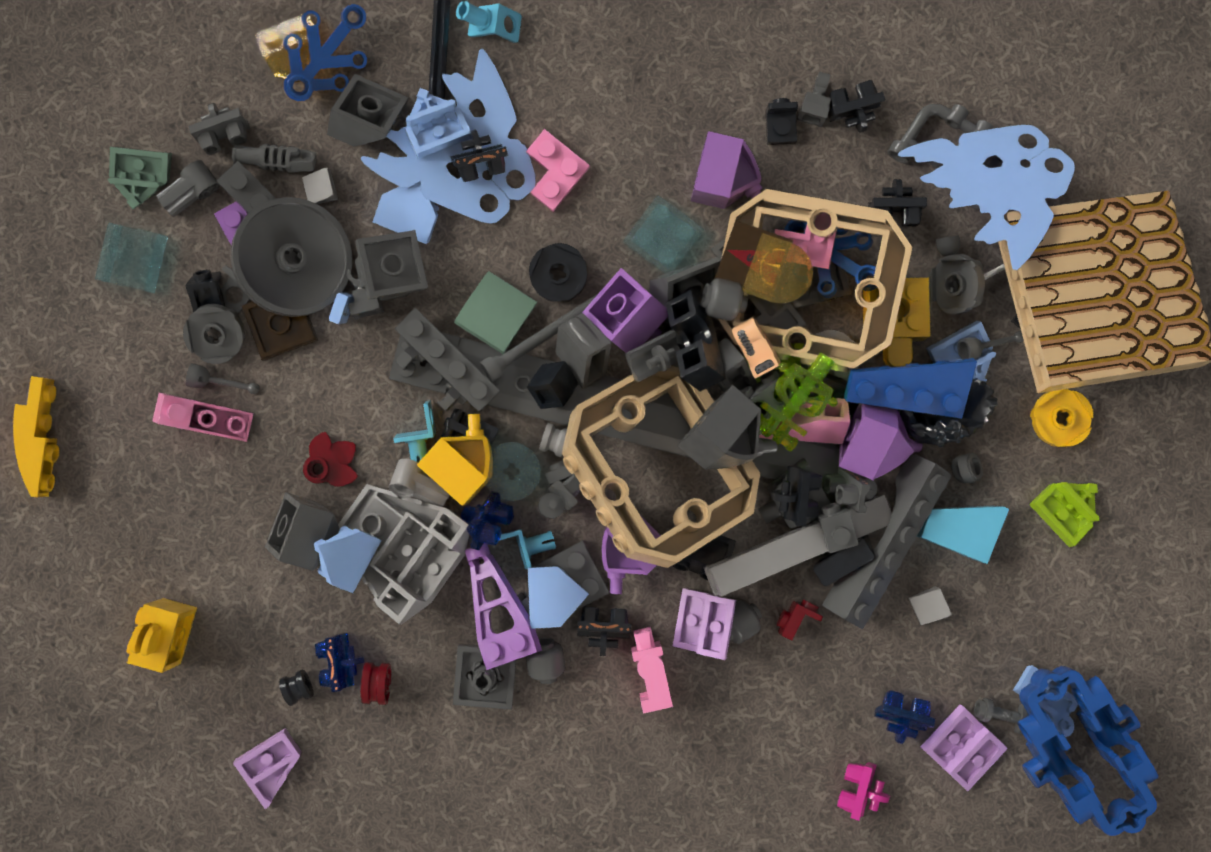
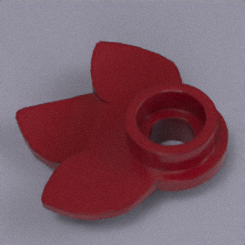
M326 432L318 434L309 445L310 457L307 458L303 465L305 477L312 483L328 482L335 487L352 483L358 477L357 473L349 466L355 456L356 444L350 441L332 443ZM317 463L322 464L324 468L323 472L319 475L314 472V466Z

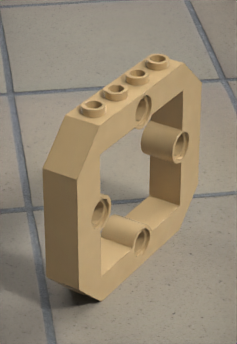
M765 189L730 214L723 254L735 220L762 229L764 215L805 222L809 230L820 238L832 236L837 229L882 236L874 278L862 280L855 289L857 302L862 307L867 308L860 343L815 335L804 326L784 329L759 324L779 359L788 360L790 355L800 357V363L818 366L820 361L829 363V369L847 372L848 367L856 368L891 345L912 246L889 211ZM820 214H828L831 217V225L826 230H818L815 226L816 217ZM869 284L877 286L880 291L878 299L874 302H867L862 297L863 288ZM743 288V295L748 296L749 290ZM739 313L732 321L718 319L736 345L738 343L733 335L732 328L744 322V313ZM796 332L802 333L806 338V345L803 349H795L790 343L791 336Z
M672 365L669 370L659 371L640 382L635 381L632 374L577 405L570 414L562 450L566 469L571 474H575L580 482L579 487L583 496L594 504L597 509L596 515L602 525L607 526L613 535L612 540L615 547L621 553L624 552L627 558L665 568L676 564L754 514L760 472L753 461L735 467L717 469L731 492L711 505L698 498L688 500L674 512L673 523L675 527L660 537L654 538L628 497L629 487L622 478L614 475L591 436L610 425L619 432L626 433L631 431L643 420L645 405L667 392L690 428H692L714 400L707 389L700 392L683 380L680 376L679 367ZM622 409L628 410L632 415V419L625 418L622 414ZM605 488L613 490L616 495L615 501L606 497ZM688 510L692 511L696 515V523L692 522L688 518Z

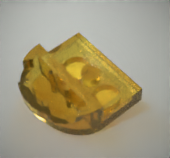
M303 14L255 33L262 56L277 78H286L291 73L288 51L283 46V40L289 34H296L302 40V47L299 52L303 70L310 62L307 31L301 22ZM308 14L306 16V23L310 26H314L315 24L313 22V19L311 15ZM290 37L287 44L289 48L296 49L298 41L294 37Z
M762 233L742 291L773 303L795 301L807 292L812 283L814 272L812 262L801 247Z

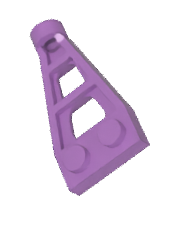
M484 543L476 545V548L466 549L465 554L471 572L477 642L486 670L542 651L536 630L530 626V616L494 556L491 555L488 544ZM480 559L484 560L483 564H480ZM492 577L501 591V597L488 602L485 599L483 581ZM502 605L507 608L512 616L514 626L510 630L496 634L491 628L490 613L494 607Z

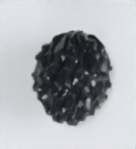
M973 379L962 419L901 410L900 416L905 423L906 431L915 438L917 443L943 447L948 442L960 443L961 439L975 434L979 428L982 429L984 424L990 421L991 415L995 410L994 407L998 405V399L993 396L994 389L990 385H987L985 381Z

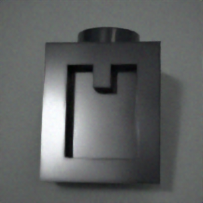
M779 98L768 104L765 110L767 145L796 144V111L798 109V102H790L788 98Z
M209 269L193 273V276L185 285L193 312L207 304L225 306L219 281L222 278L220 271L211 272Z

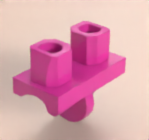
M870 762L865 765L849 763L844 779L859 784L857 794L843 789L837 806L852 813L850 817L852 819L860 821V818L864 816L868 798L871 799L869 809L872 811H878L880 802L889 803L890 795L883 792L884 781L876 780L874 789H871L876 764Z

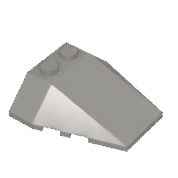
M366 484L338 524L339 529L345 525L351 530L356 528L382 540L361 580L369 587L375 597L373 600L376 605L401 625L432 603L465 556L471 529L468 523L447 508L414 498L400 497L391 491Z

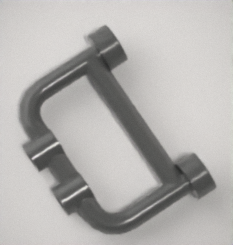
M929 104L917 113L901 141L894 140L887 153L891 158L900 163H908L911 157H900L898 153L910 146L919 144L915 139L927 119L932 115L943 118L948 126L960 129L965 133L994 129V127L985 120H978L976 125L967 120L966 117L969 111L961 105L954 104L950 109L941 104ZM994 155L987 167H1001L1003 161ZM933 161L927 162L935 168L943 166L942 163H937ZM977 204L970 206L973 209L980 210Z

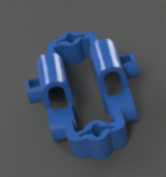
M1066 666L1057 667L1052 671L1048 669L1037 670L1033 673L1030 684L1025 686L1019 695L1028 716L1018 721L1017 724L1027 740L1026 746L1034 757L1022 764L1027 777L1036 788L1049 783L1051 788L1059 794L1069 813L1079 825L1091 819L1097 828L1109 836H1116L1123 831L1128 833L1140 832L1146 824V818L1152 815L1157 808V802L1147 785L1158 779V774L1140 743L1133 740L1129 735L1141 727L1137 717L1126 704L1117 706L1108 689L1097 676L1085 681L1079 672ZM1050 679V680H1052V681L1049 682L1050 689L1047 690V689H1045V688L1048 687L1047 681ZM1069 684L1072 688V695L1080 707L1076 715L1101 757L1117 769L1123 781L1135 794V797L1130 800L1124 798L1113 800L1109 804L1107 814L1105 815L1103 813V806L1093 791L1095 786L1089 776L1080 767L1072 763L1064 750L1067 751L1071 748L1064 734L1057 730L1048 714L1039 706V702L1044 699L1050 701L1060 700L1065 696ZM1126 719V722L1122 723L1121 725L1118 724L1119 722ZM1122 745L1130 750V753L1120 758L1110 747ZM1041 769L1042 772L1036 775L1035 772ZM1064 775H1072L1079 783L1067 789L1065 785L1059 782L1058 778Z

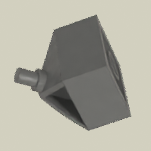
M733 385L708 407L678 444L679 448L705 470L735 467L751 462L756 457H761L763 453L777 452L776 441H762L759 438L761 409Z
M285 492L265 548L280 562L313 571L320 565L319 553L315 551L314 543L320 539L326 541L337 535L340 530L335 515L319 502Z

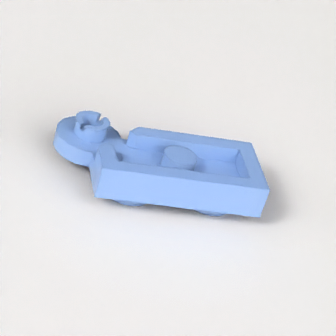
M1033 665L1027 666L1013 691L1020 695L1021 690L1030 684L1033 673L1038 669ZM1050 679L1047 681L1048 687L1045 688L1047 690L1050 689L1049 682L1052 681ZM1067 691L1060 700L1050 701L1044 699L1039 702V706L1048 714L1057 730L1064 734L1065 737L1070 736L1074 731V722L1069 715L1078 706L1073 695Z

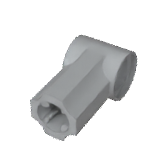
M400 459L390 481L389 490L400 497H415L421 501L443 507L449 494L417 466L418 462L411 459Z

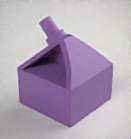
M708 131L691 201L725 209L744 195L747 198L751 197L753 199L760 194L763 189L760 185V171L744 139Z
M622 268L582 312L608 339L625 353L643 345L646 341L648 342L660 336L662 331L658 327L668 317L667 308Z
M858 403L850 419V425L843 444H839V467L874 480L901 465L914 452H920L922 444L909 438L898 409Z
M642 517L654 538L660 537L661 535ZM606 526L602 538L603 566L607 571V578H610V594H622V578H625V573L647 575L657 565L627 558L624 552L621 553L615 547L612 540L613 535Z

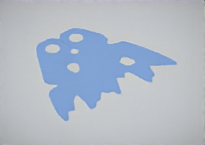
M480 49L472 81L457 72L452 75L442 74V77L448 89L455 97L456 107L461 109L470 130L476 129L479 137L490 136L491 144L481 147L486 148L498 144L506 147L508 156L504 157V173L493 175L492 180H485L482 173L487 170L486 161L476 163L479 178L463 182L461 177L457 179L452 176L446 165L451 162L450 156L473 151V148L462 150L461 143L417 159L406 134V127L401 128L399 131L390 130L386 137L396 143L407 157H393L380 153L378 159L362 156L361 160L372 171L402 188H409L417 182H421V193L425 199L477 221L492 224L508 213L510 199L521 200L535 187V173L530 156L526 153V146L518 139L508 138L511 128L516 123V115L495 65L484 49ZM475 99H479L483 103L486 110L483 117H474L469 110L470 103ZM518 170L524 175L525 181L520 188H511L507 184L506 176L510 171ZM485 194L494 195L498 200L497 209L493 212L482 210L480 207L482 196Z
M1015 125L964 133L959 138V146H955L947 139H934L910 146L898 153L900 157L913 156L917 163L933 161L943 164V166L933 172L921 176L920 179L925 183H933L938 188L951 189L950 197L953 198V201L950 203L949 208L977 204L980 207L981 213H990V221L976 234L974 240L984 241L987 244L1006 240L1013 270H1018L1030 258L1052 222L1054 214L1045 199H1057L1059 196L1064 195L1075 170L1073 160L1062 150L1049 148L1047 136L1032 125ZM1022 134H1030L1036 138L1037 145L1034 148L1027 149L1019 144L1018 139ZM994 155L1003 161L1001 167L988 168L983 165L988 157ZM1048 158L1059 159L1063 163V170L1058 173L1050 172L1046 169L1044 163ZM1023 159L1028 160L1030 167L1025 168L1021 166L1020 161ZM1008 210L1020 212L1021 218L1016 225H1010L1004 219V215Z

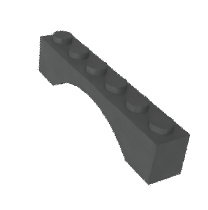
M916 454L909 456L896 476V497L893 513L883 537L873 550L875 554L874 559L838 579L822 606L861 629L864 628L882 595L886 592L897 569L901 566L912 543L916 540L923 524L931 514L941 493L946 488L952 476L950 473L936 463Z

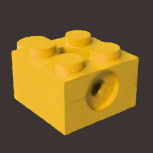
M929 278L905 279L892 343L883 349V361L886 366L890 367L910 364L913 359L912 341H923L930 337ZM878 287L872 291L863 290V299L867 302L876 301L880 295ZM863 307V324L867 311L865 307Z
M165 598L146 603L143 607H140L135 618V624L138 626L135 627L127 646V654H129L127 663L160 673L180 665L197 607Z

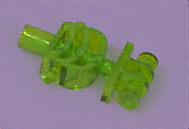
M820 352L808 370L796 363L788 368V364L785 362L779 364V370L784 372V374L777 380L775 389L778 397L786 404V407L782 409V412H778L765 402L761 404L760 407L772 414L770 419L767 420L761 413L760 430H762L763 436L769 437L771 434L774 435L772 441H776L777 445L781 443L786 447L787 451L791 452L797 446L799 440L788 434L790 430H795L803 437L807 434L806 430L791 421L793 415L795 416V413H799L807 417H817L823 413L827 404L831 407H835L838 404L836 398H831L834 390L823 382V379L835 364L832 359ZM794 379H796L801 386H798L797 388L794 383ZM787 387L794 393L791 399L787 397ZM810 392L819 394L817 397L808 396ZM806 401L812 404L813 406H811L810 408H801L800 405H803L802 403ZM782 421L783 423L780 425V427H779L778 430H777V429H776L777 426H778V425L780 424V422Z

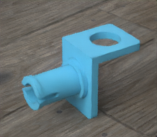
M461 1L457 6V18L469 23L468 36L479 37L496 34L513 43L519 41L522 19L520 13L499 3L477 7L468 1ZM506 16H509L513 22L511 33L507 32L504 26Z
M431 400L424 403L428 430L396 434L393 438L394 443H408L410 458L418 463L419 457L421 460L427 454L425 440L434 437L436 434Z
M518 529L486 539L487 543H492L516 536L525 569L532 567L530 563L531 555L556 549L555 541L542 544L543 541L554 539L551 531L526 538L523 536L522 530Z

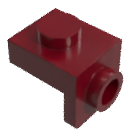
M804 599L801 604L793 601L789 610H783L778 619L777 626L780 627L778 633L792 641L805 614L820 622L822 621L823 616L817 613L819 607Z

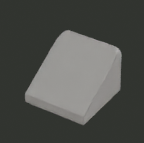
M328 168L320 169L302 177L308 201L321 204L338 199L332 173Z
M936 586L909 598L920 625L952 615L941 589Z

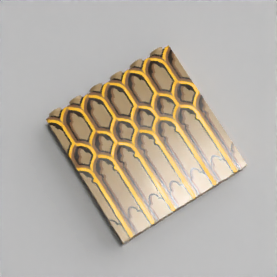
M1169 191L1049 206L1054 214L1052 222L1030 258L1018 270L1012 269L1007 241L1002 240L998 242L1037 393L1200 368L1211 363V333L1208 326V317L1202 306L1200 290L1191 268L1192 262L1187 254L1183 240V231L1180 229L1176 216V207ZM1019 211L1007 212L1004 215V219L1010 225H1016L1021 218Z

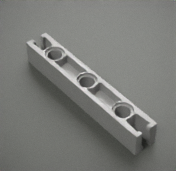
M885 495L874 496L872 500L865 502L867 507L866 513H857L850 506L847 507L851 513L857 539L888 526L892 513ZM815 520L806 524V526L791 530L704 567L714 595L722 597L827 552L820 522Z

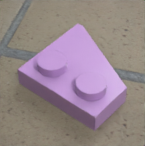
M285 728L236 758L233 764L264 809L270 806L274 796L286 780L302 751Z

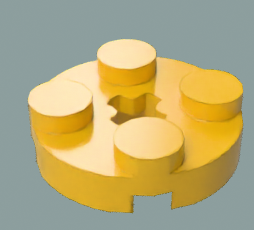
M1062 389L1043 394L1031 410L1030 417L1034 431L1042 441L1053 447H1068L1081 443L1090 434L1093 409L1088 399L1081 393ZM1058 411L1061 413L1067 412L1069 415L1066 418L1067 424L1065 426L1056 421Z

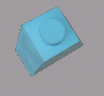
M1003 506L933 508L917 537L978 562L988 564L1009 508Z

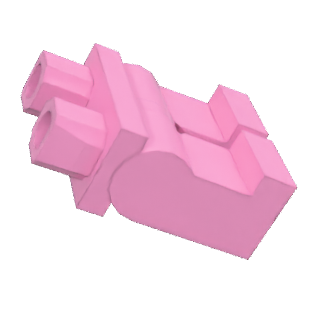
M651 627L633 630L636 646L631 647L633 661H637L638 673L644 679L647 692L639 693L643 714L673 707L661 658L663 651L660 641L654 642Z

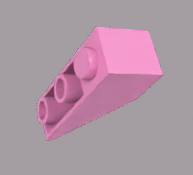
M159 393L152 421L161 425L247 442L253 413Z
M827 397L807 399L805 404L759 435V438L843 444L850 425L848 402L845 399Z

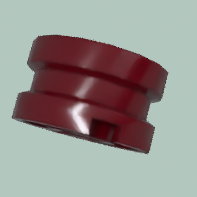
M366 662L364 664L360 690L362 704L370 705L372 702H378L379 705L388 704L392 675L390 663H382L380 666L375 665L374 662Z

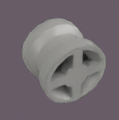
M548 423L539 450L543 452L549 450L554 452L556 456L562 457L567 429L559 430L553 424Z

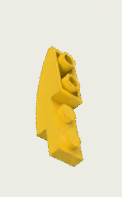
M31 376L27 405L15 404L13 437L15 454L21 476L30 496L49 497V492L53 490L55 484V476L52 472L53 465L59 457V447L57 439L46 437V433L52 426V416L49 413L51 403L54 402L57 391L54 386V379Z

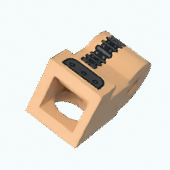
M754 317L732 328L733 335L755 379L782 365L768 337L764 334Z

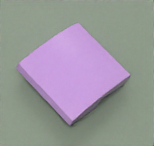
M683 588L673 647L726 660L736 600Z
M961 704L920 746L967 791L1008 749Z

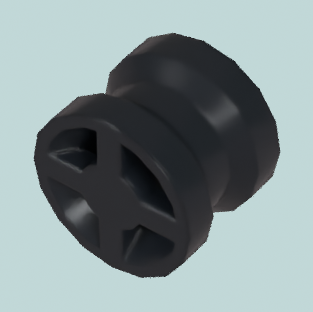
M303 669L297 671L293 677L285 676L279 679L282 696L289 706L296 704L301 698L309 699L314 696L309 676Z

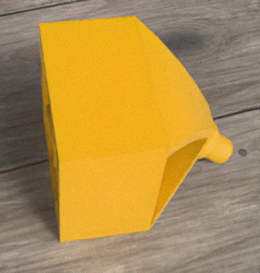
M468 414L469 430H466V436L441 437L417 464L420 469L462 506L469 504L493 475L491 446L488 438L484 436V430H481L480 414Z

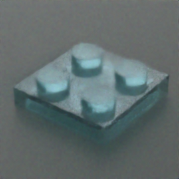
M657 195L623 240V243L662 273L666 274L677 268L705 229Z

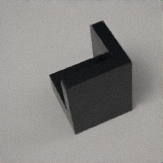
M561 361L542 364L527 388L540 409L565 406L577 387L578 382L567 363Z

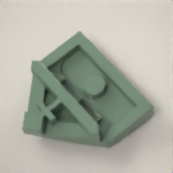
M110 147V178L108 181L110 184H114L128 200L129 206L132 209H136L169 183L172 153Z

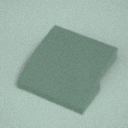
M488 271L461 309L454 323L504 354L518 335L522 325L535 309L537 301Z

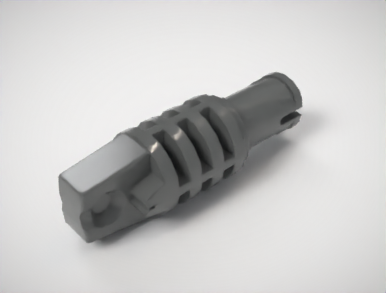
M263 144L260 147L234 145L232 150V161L234 164L239 161L241 164L257 165L262 170L270 169L271 171H277L278 169L279 172H285L286 170L289 173L313 171L317 163L316 152L302 150L294 146H288L287 148L284 145L278 147V145L270 146L269 144Z

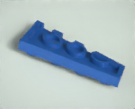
M969 358L956 362H949L947 360L936 361L934 364L919 365L914 363L900 367L881 366L850 369L844 399L847 402L962 419L977 361L974 358Z

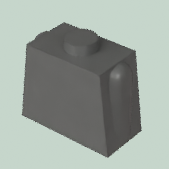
M583 313L559 325L556 354L561 361L567 363L581 388L584 389L605 377L612 342Z

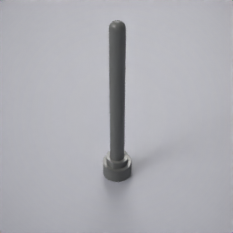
M597 295L591 297L500 357L497 355L493 358L489 356L481 361L480 365L489 380L494 382L502 377V372L506 370V366L556 335L559 325L581 314Z

